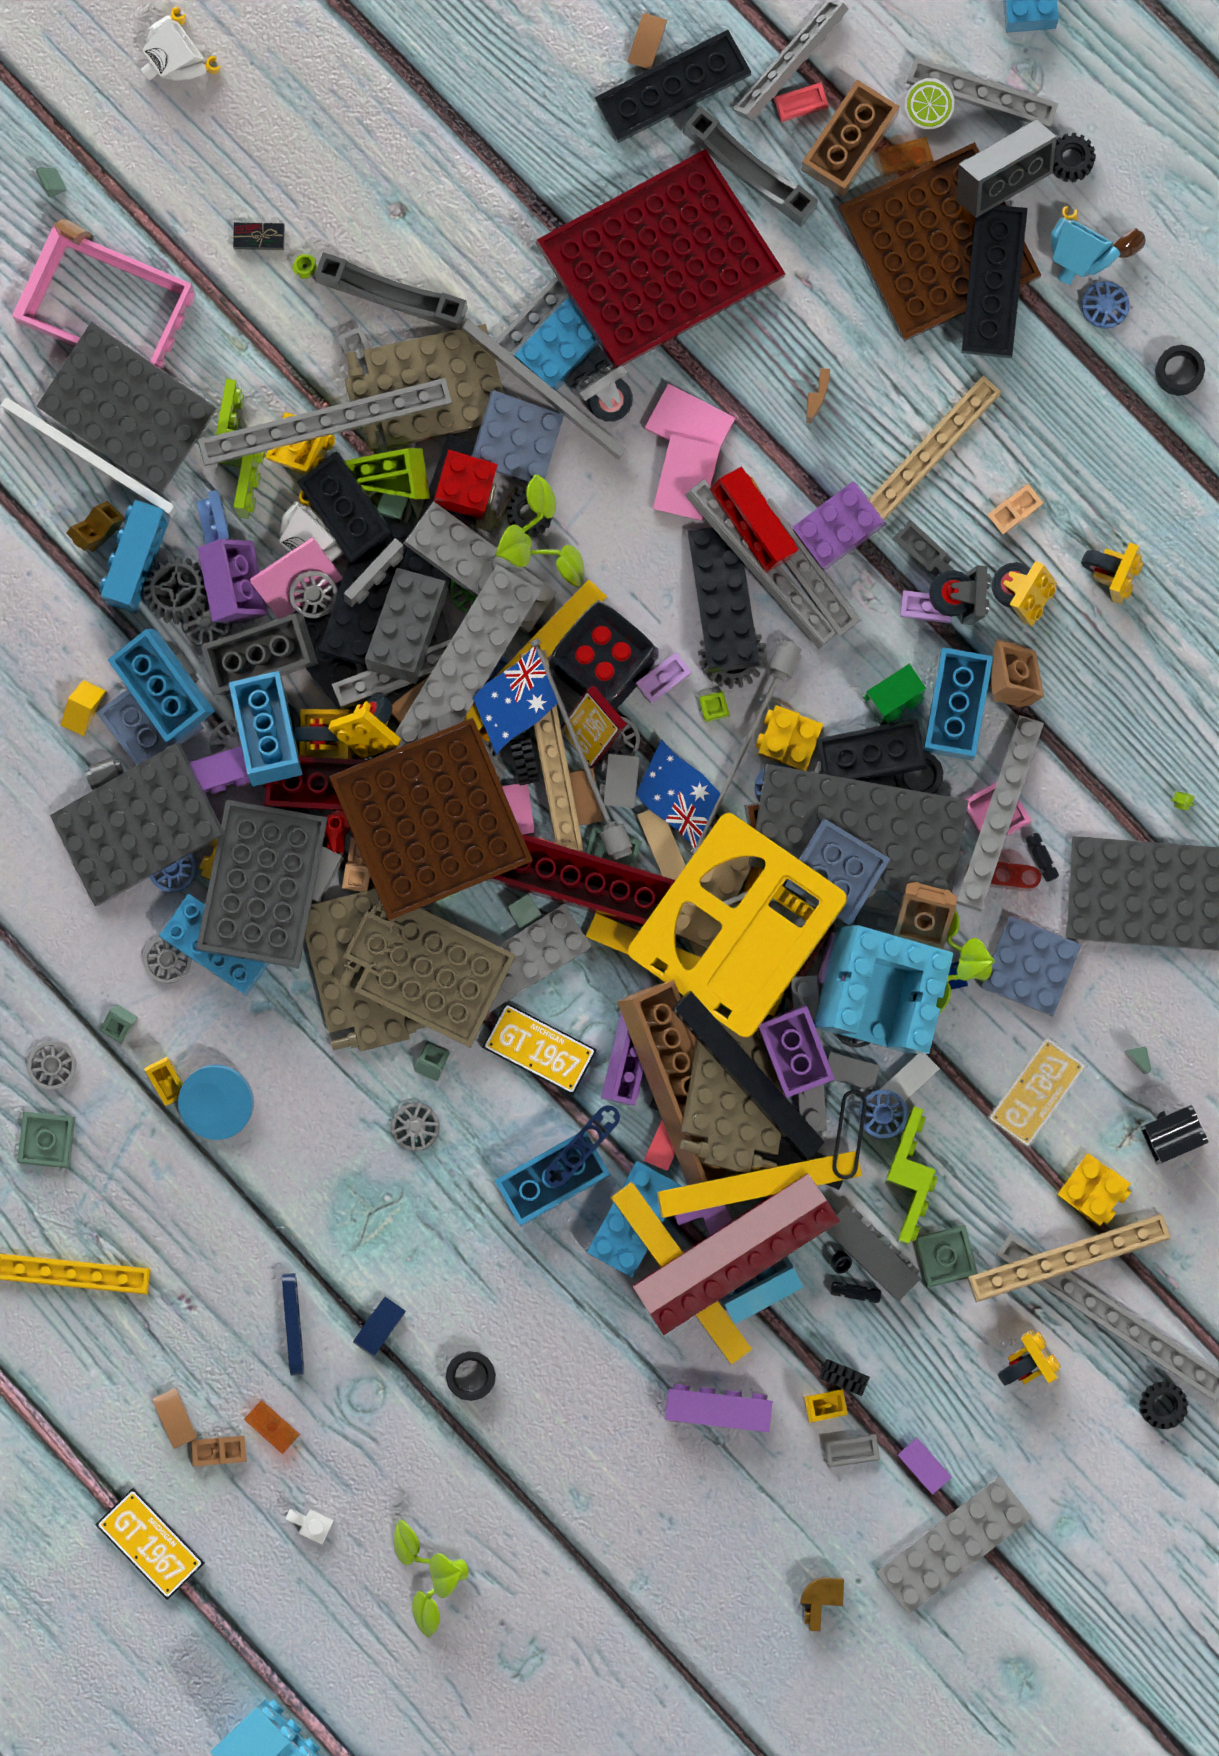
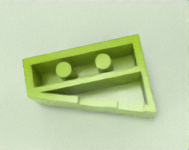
M406 448L345 460L364 490L413 499H430L422 448Z

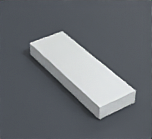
M917 1054L880 1090L892 1091L898 1094L905 1102L940 1068L926 1054ZM880 1094V1103L886 1104L887 1094ZM876 1096L872 1097L868 1102L877 1105ZM890 1096V1106L899 1102L896 1098Z

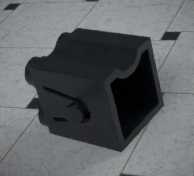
M1192 1105L1169 1115H1166L1165 1111L1160 1112L1156 1116L1157 1120L1140 1127L1156 1165L1209 1143Z

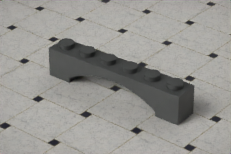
M701 106L684 125V135L703 150L706 149L709 155L798 226L802 227L817 209L818 200L799 184L792 183L764 164L741 145L716 118Z
M325 252L322 253L315 272V279L318 284L454 330L461 329L468 309L467 301L443 292L436 293L393 281L360 268L346 259Z

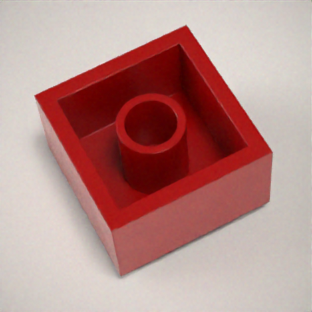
M448 450L434 502L444 509L482 519L498 464Z

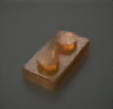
M927 137L882 148L877 152L884 176L933 162Z
M263 1400L244 1419L282 1454L301 1435Z

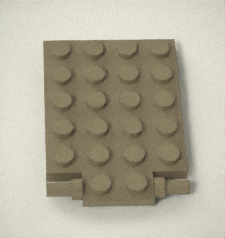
M486 324L477 325L478 328L489 336ZM462 329L363 350V356L368 372L366 375H364L363 369L359 367L356 352L346 353L349 378L344 381L350 402L443 378L446 379L452 401L451 405L357 428L362 429L363 435H366L370 451L380 449L376 432H378L377 425H381L387 448L447 436L448 433L456 434L479 429L491 391L495 390L504 394L495 358L464 334Z
M376 889L311 905L305 939L328 1032L333 1033L353 1027L355 1032L348 1033L347 1037L331 1040L333 1051L351 1046V1049L359 1047L361 1052L409 1040V1034L416 1033L417 1029L426 1027L410 1018L405 1019L404 1015L355 992L354 990L365 970L362 966L358 973L355 972L348 988L338 984L346 969L344 965L347 959L343 955L365 911L371 912L373 906L376 907L380 900Z
M379 900L377 906H373L371 912L365 911L343 955L347 959L344 965L346 969L338 984L348 988L355 972L358 973L362 966L365 970L354 990L355 992L471 1048L516 955L421 908L387 921L385 920L386 913Z
M719 1007L716 1009L717 1012L727 1019L732 1012ZM718 1021L784 1095L759 1028L751 1037L744 1038ZM697 1040L681 1133L702 1137L704 1142L699 1141L695 1143L682 1140L680 1150L695 1153V1156L701 1157V1163L745 1174L751 1173V1170L758 1171L759 1169L765 1170L777 1167L776 1162L764 1160L761 1156L754 1155V1151L778 1155L781 1133Z

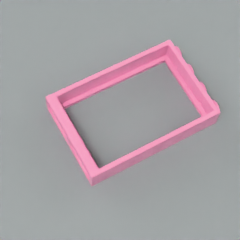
M53 225L12 314L15 322L73 347L76 346L80 339L79 337L34 318L66 248L69 247L180 295L150 362L163 370L165 364L163 358L166 352L172 350L175 343L173 336L176 330H180L184 324L185 316L183 314L187 306L191 307L194 302L196 293H194L192 284L84 238L81 244L77 245L58 234Z

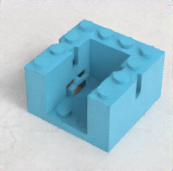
M859 925L837 927L814 1020L815 1028L903 1053L929 1054L940 1008L936 1007L938 998H943L954 953ZM846 973L845 981H842V976ZM915 993H917V994H916V998H915V1002H913V997H914Z
M268 1698L259 1704L210 1751L213 1756H321L318 1753L320 1747L310 1737L305 1740L299 1733L302 1730L300 1725L292 1718L288 1720L282 1714L284 1711L283 1707L275 1699L270 1701Z

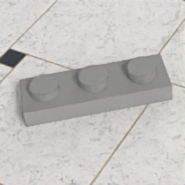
M395 538L344 592V601L348 605L353 607L356 602L362 603L368 596V590L373 584H380L386 576V570L390 566L395 567L402 560L403 544Z

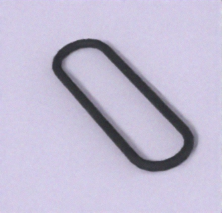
M850 1090L842 1098L833 1158V1171L841 1179L852 1178L858 1169L867 1099L859 1090ZM856 1093L862 1097L863 1107L855 1163L852 1173L844 1176L836 1168L846 1098L850 1094Z

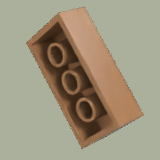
M856 80L803 160L801 171L844 197L897 118L900 106L859 80Z

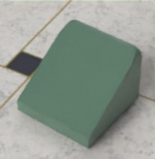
M43 167L36 169V173L50 198L66 191V186L57 169Z
M383 493L377 509L383 516L402 521L409 498Z
M529 893L507 906L520 930L543 917Z
M115 1005L109 1011L99 1031L122 1044L138 1017L123 1007Z
M427 1042L417 1061L415 1072L438 1081L450 1052Z
M1146 1047L1124 1051L1127 1057L1143 1074H1148L1151 1071Z

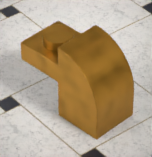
M106 501L95 506L84 521L71 526L66 534L77 547L83 551L89 549L93 552L115 533L125 517Z
M817 1578L804 1588L800 1603L810 1604V1609L805 1608L804 1624L809 1625L810 1631L821 1630L822 1605L843 1606V1578Z

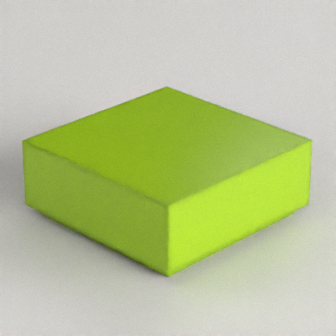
M723 691L698 698L705 723L730 717Z

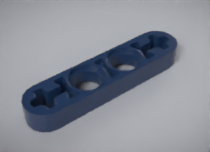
M606 1105L600 1108L547 1167L544 1177L548 1185L558 1188L566 1184L614 1130L620 1121L619 1111L615 1107ZM604 1111L607 1113L613 1111L615 1113L613 1115L615 1121L614 1123L607 1122L603 1126L604 1129H607L605 1134L597 1126L592 1125L595 1120H597L598 1124L601 1123L604 1119L602 1115ZM589 1129L595 1130L599 1135L598 1141L595 1144H587L583 1139L584 1133ZM570 1149H577L581 1153V1159L576 1164H571L566 1159V1154ZM562 1159L566 1166L572 1168V1171L568 1173L565 1169L561 1173L563 1178L561 1182L557 1180L551 1182L552 1176L550 1171L552 1169L558 1171L562 1165L557 1164V1162Z
M296 1273L282 1274L290 1375H304Z

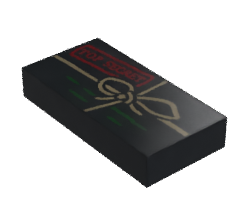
M234 222V249L284 250V223Z

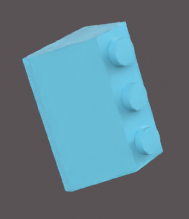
M786 1256L721 1298L734 1324H737L804 1287L792 1263Z

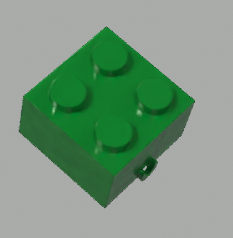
M909 663L867 690L866 694L863 693L861 695L880 724L886 721L888 724H891L901 717L900 714L904 709L908 707L909 710H912L922 703L926 687Z

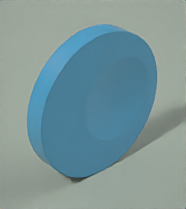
M207 1065L194 1071L185 1080L179 1092L178 1106L180 1115L190 1130L207 1139L222 1140L236 1135L246 1126L253 1113L254 1096L248 1081L238 1071L224 1065Z

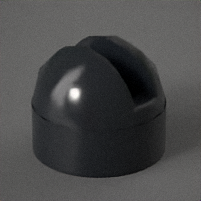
M836 1251L834 1255L830 1256L829 1263L836 1273L842 1274L850 1269L852 1259L847 1253Z

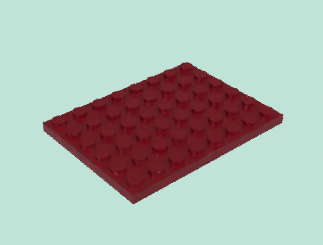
M706 149L540 237L535 243L614 368L628 364L784 278L786 275Z

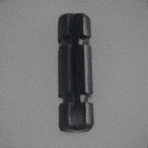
M1034 833L1026 838L1029 848L1032 847L1031 853L1039 869H1043L1042 875L1045 881L1050 882L1058 878L1059 873L1056 867L1052 866V858L1046 846L1041 844L1043 840L1040 834Z
M836 1281L832 1282L830 1289L831 1295L839 1297L844 1295L845 1298L861 1301L866 1299L872 1303H879L882 1294L880 1289L871 1288L869 1290L864 1286L843 1285V1283Z

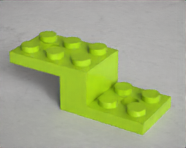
M226 379L216 435L239 430L240 419H237L238 409L242 410L244 395L236 380ZM265 451L218 463L241 467L234 502V509L239 518L249 519L250 512L254 513L256 498H254V488H259L261 473H258L259 463L263 464Z
M915 1106L910 1110L885 1180L888 1184L914 1193L896 1241L904 1245H908L910 1241H916L921 1227L916 1225L919 1216H925L929 1201L925 1200L927 1193L934 1191L938 1177L934 1176L935 1169L906 1159L913 1156L917 1141L913 1140L915 1133L922 1131L926 1117L922 1116L924 1110Z

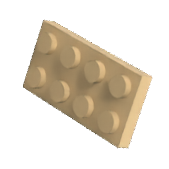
M750 857L736 858L717 866L701 879V886L722 902L738 896L751 868L748 866ZM687 902L680 911L675 934L708 949L721 931L722 924L695 904Z

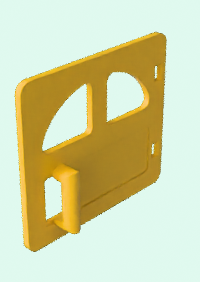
M726 813L716 822L628 948V954L633 960L664 982L674 980L678 992L683 996L688 991H692L718 1021L741 1037L748 1038L759 1028L846 905L847 895L842 889L732 813ZM741 857L764 859L766 863L764 870L736 908L729 907L701 886V879L707 873L727 861ZM787 879L791 880L817 898L819 904L816 909L783 887V883ZM771 900H776L806 921V923L801 928L797 927L770 908L769 903ZM687 902L695 904L722 924L721 931L692 970H685L677 955L675 943L677 920L682 906ZM658 958L668 965L665 973L652 965ZM721 1003L732 1011L728 1019L716 1011Z

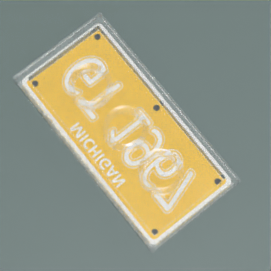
M1046 1035L986 1119L1029 1149L1089 1065Z

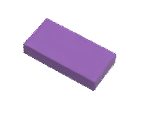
M917 1437L898 1454L899 1458L932 1495L952 1478Z

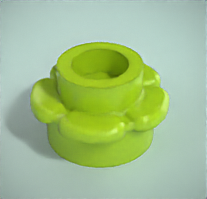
M302 254L295 258L292 268L296 275L298 274L302 279L310 278V275L315 274L317 264H315L316 260L313 256Z
M1175 791L1174 797L1170 799L1172 802H1175L1174 807L1189 811L1190 806H1195V796L1192 794Z

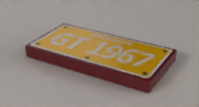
M595 686L590 687L584 693L568 716L590 768L595 767L627 725ZM564 722L561 726V733L566 738V740L571 744V746L576 750L569 730L566 726V723Z

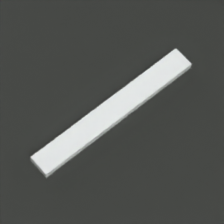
M5 398L1 406L4 411L152 506L164 509L167 516L171 519L177 511L173 504L9 398Z

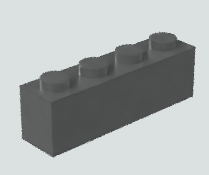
M845 1206L837 1214L840 1222L825 1232L899 1302L921 1279L917 1275L920 1271L910 1261L905 1264L898 1257L901 1252L894 1245L883 1243L879 1239L882 1234L873 1225L867 1227L861 1221L863 1216L853 1206L850 1209Z

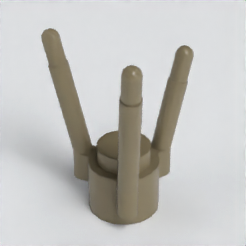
M493 483L482 519L472 518V521H475L474 527L488 532H493L494 527L499 528L501 519L507 510L508 502L516 494L517 487H513L498 515L495 516L496 511L491 510L496 484Z

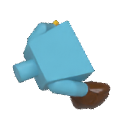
M1065 206L1062 209L1063 218L1059 219L1050 235L1051 250L1054 254L1053 261L1063 266L1057 278L1068 285H1071L1076 274L1081 277L1095 275L1109 267L1118 257L1127 258L1135 255L1144 248L1146 241L1144 233L1137 228H1133L1113 244L1112 241L1078 223L1077 209H1075L1072 215L1068 216L1069 206Z

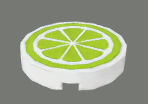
M925 78L917 81L908 90L905 97V111L908 118L914 125L923 129H935L943 126L951 118L955 109V98L952 90L948 85L936 78Z

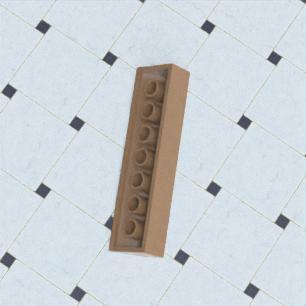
M671 980L644 989L617 1001L687 1185L745 1174L701 1163V1157L695 1156V1153L680 1150L682 1140L698 1143L699 1141L704 1142V1138L681 1133L697 1039L671 1010L681 999L675 981Z

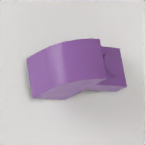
M725 1205L675 1215L678 1226L703 1218L709 1236L732 1222Z

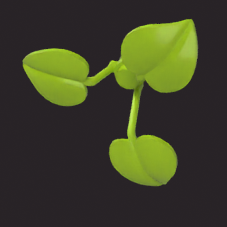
M534 474L528 483L526 497L530 508L535 513H538V515L523 528L518 525L509 526L502 535L495 555L520 568L529 564L531 554L557 555L559 558L556 561V566L560 575L571 585L582 587L584 581V562L580 552L574 546L565 545L562 548V552L560 550L530 549L532 546L531 538L529 535L524 534V532L538 523L543 516L552 518L556 511V498L551 486L540 475Z
M955 909L946 942L961 953V958L958 960L960 963L957 968V975H948L947 982L957 979L969 981L973 978L986 981L991 975L992 964L995 960L980 939L971 938L962 948L952 941L951 937L955 936L959 930V916ZM947 982L943 998L937 999L936 1007L940 1008L939 1013L945 1009L951 997V987Z
M398 1520L393 1542L397 1558L404 1565H411L413 1560L418 1563L429 1564L433 1589L427 1592L426 1595L422 1591H418L415 1594L412 1602V1613L420 1631L426 1637L431 1638L437 1631L440 1623V1612L436 1602L431 1599L432 1596L436 1593L440 1598L448 1597L459 1581L468 1578V1566L463 1559L450 1561L441 1553L434 1554L431 1559L420 1558L417 1555L420 1551V1544L415 1532L405 1521Z

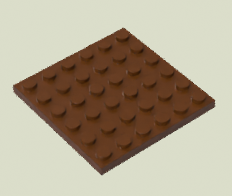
M975 142L845 202L838 207L904 342L965 313L975 217L956 201L959 164L980 152ZM1005 201L1002 202L1001 204H999V205L1007 206L1006 203H1005ZM1025 241L1020 287L1041 278V273Z
M474 718L329 776L389 921L533 861Z

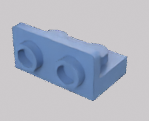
M218 490L208 492L209 498L196 502L205 542L208 544L218 539L231 540L221 495Z

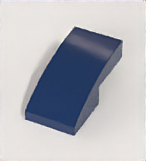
M384 1297L353 1343L375 1357L406 1311L387 1297Z

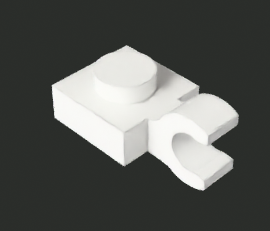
M289 1509L285 1518L292 1523L302 1526L299 1534L320 1544H323L334 1521L311 1509L307 1516Z

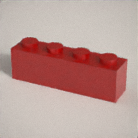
M742 466L719 478L709 489L766 573L787 562L799 550L793 538L784 529L780 519L771 510L765 497L760 494L751 477Z

